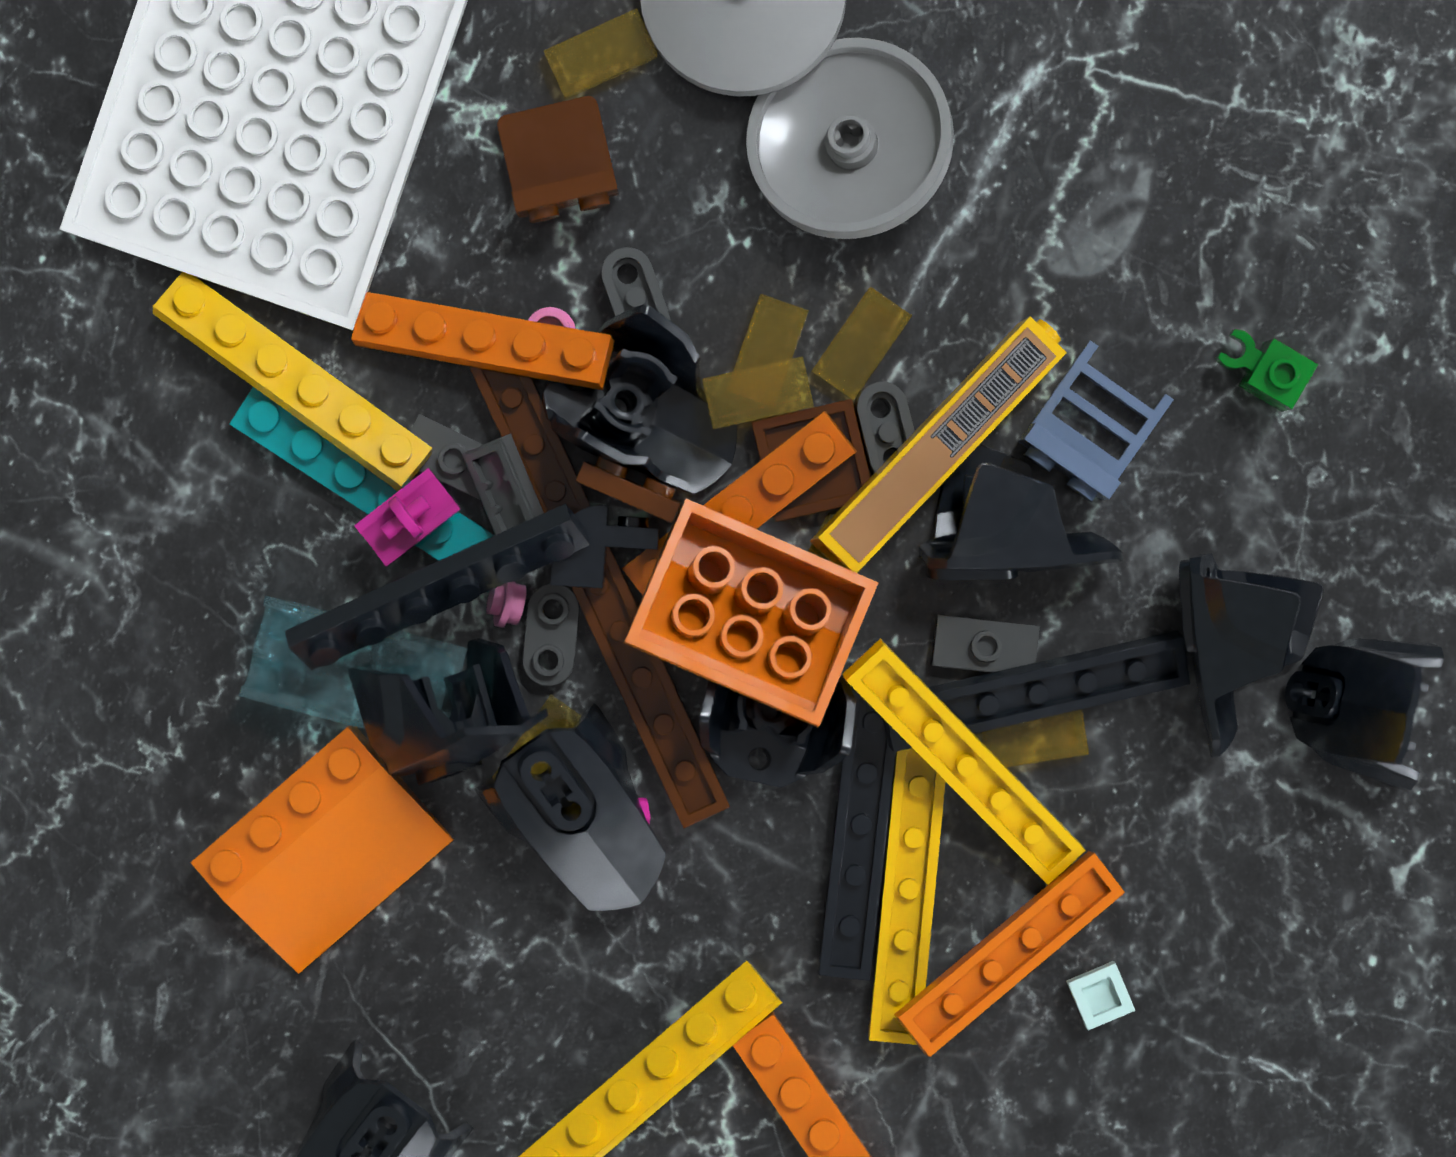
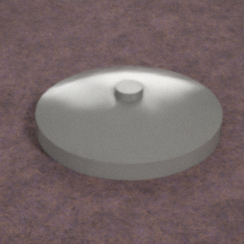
M640 0L642 15L649 36L665 62L677 74L692 84L714 93L729 96L767 94L787 87L803 78L822 61L831 49L842 26L846 8V0Z
M842 38L835 40L822 61L803 78L780 90L758 95L748 121L746 147L754 179L767 202L781 217L792 225L814 235L835 239H857L890 230L907 221L927 204L936 193L948 170L953 151L954 129L949 105L940 84L931 71L918 58L906 50L884 41L869 38Z

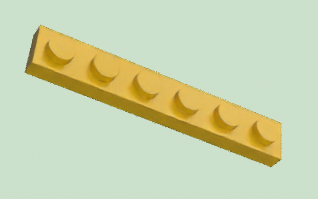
M182 272L153 305V315L395 490L399 491L406 486L431 456L433 449L431 446L197 277Z
M881 639L842 673L845 680L1047 885L1086 851L1082 844Z
M913 748L897 751L895 756L868 1039L870 1041L917 1045L894 1014L926 988L946 781Z
M745 961L519 1157H604L783 1002L753 965Z

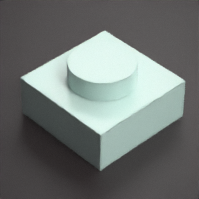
M1114 961L1066 980L1087 1030L1135 1011Z

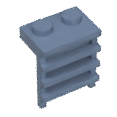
M1091 340L1078 358L1075 359L1071 368L1056 386L1028 429L1018 440L1020 444L1028 449L1024 454L1028 459L1047 472H1050L1053 467L1070 478L1066 485L1090 502L1095 497L1099 500L1111 498L1121 483L1118 478L1174 400L1169 395L1164 394L1153 410L1090 366L1087 362L1099 347ZM1079 374L1085 376L1146 420L1136 435L1070 389V386ZM1062 398L1128 444L1118 460L1052 414Z

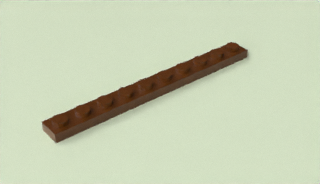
M469 366L501 437L511 433L543 512H548L565 503L574 514L591 507L581 483L576 481L577 475L558 434L552 430L551 422L546 419L543 401L532 378ZM607 547L604 588L571 587L684 829L729 808L730 804L704 748L701 747L698 735L663 660L624 644L638 606L611 548Z

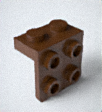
M583 96L506 114L499 118L497 127L513 191L511 192L519 218L528 216L530 223L546 221L559 217V209L579 204L580 211L593 210L610 205L609 197L619 195L600 111L595 98Z

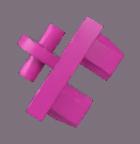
M427 468L354 526L369 543L384 565L388 567L459 512L461 508L430 468Z

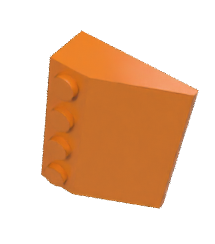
M685 499L677 512L624 644L819 727L878 582L689 499Z
M352 724L338 734L190 863L220 898L299 974L454 839L401 777L389 775L384 761L371 747L370 742L355 724Z

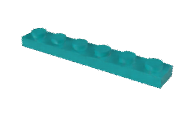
M254 387L229 423L366 514H370L398 492ZM457 512L417 543L416 546L440 561L495 535L462 513Z

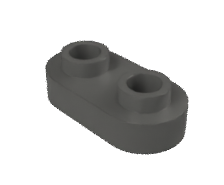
M631 247L619 248L610 253L602 266V280L615 316L640 305H648L670 320L665 300L649 258L642 251ZM625 265L633 266L638 272L637 279L631 284H624L618 279V271Z
M876 382L864 387L858 393L854 402V410L867 466L872 475L884 464L883 455L887 449L896 451L915 432L904 393L899 387L889 382ZM875 399H880L886 404L887 412L883 418H877L871 412V404Z
M543 585L532 594L528 603L523 666L530 679L540 685H557L567 679L574 668L580 606L574 592L567 586ZM550 599L560 601L563 606V613L558 619H550L544 613V605ZM550 650L556 653L558 665L555 669L545 670L540 666L539 656L543 651Z

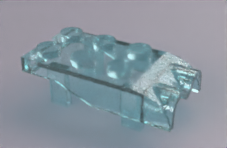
M265 596L263 621L255 640L250 670L245 684L241 686L239 696L365 729L349 677L350 668L361 666L388 673H406L411 677L412 681L429 676L437 706L450 718L451 712L442 710L447 691L444 678L463 671L469 648L401 630L386 637L378 644L365 646L339 658L338 661L331 665L319 667L311 671L288 648L285 630L323 614L328 610Z

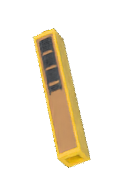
M1031 316L1019 322L823 526L810 542L830 562L858 573L1067 353L1058 344L1061 341L1058 333L1045 321L1039 319L1036 322Z

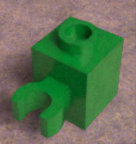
M1239 329L1232 330L1229 336L1242 345L1241 356L1233 359L1227 354L1220 352L1215 358L1216 361L1227 369L1243 368L1246 370L1238 385L1242 389L1281 412L1293 409L1318 364L1275 338L1265 341L1260 350L1255 348L1253 338L1247 332Z

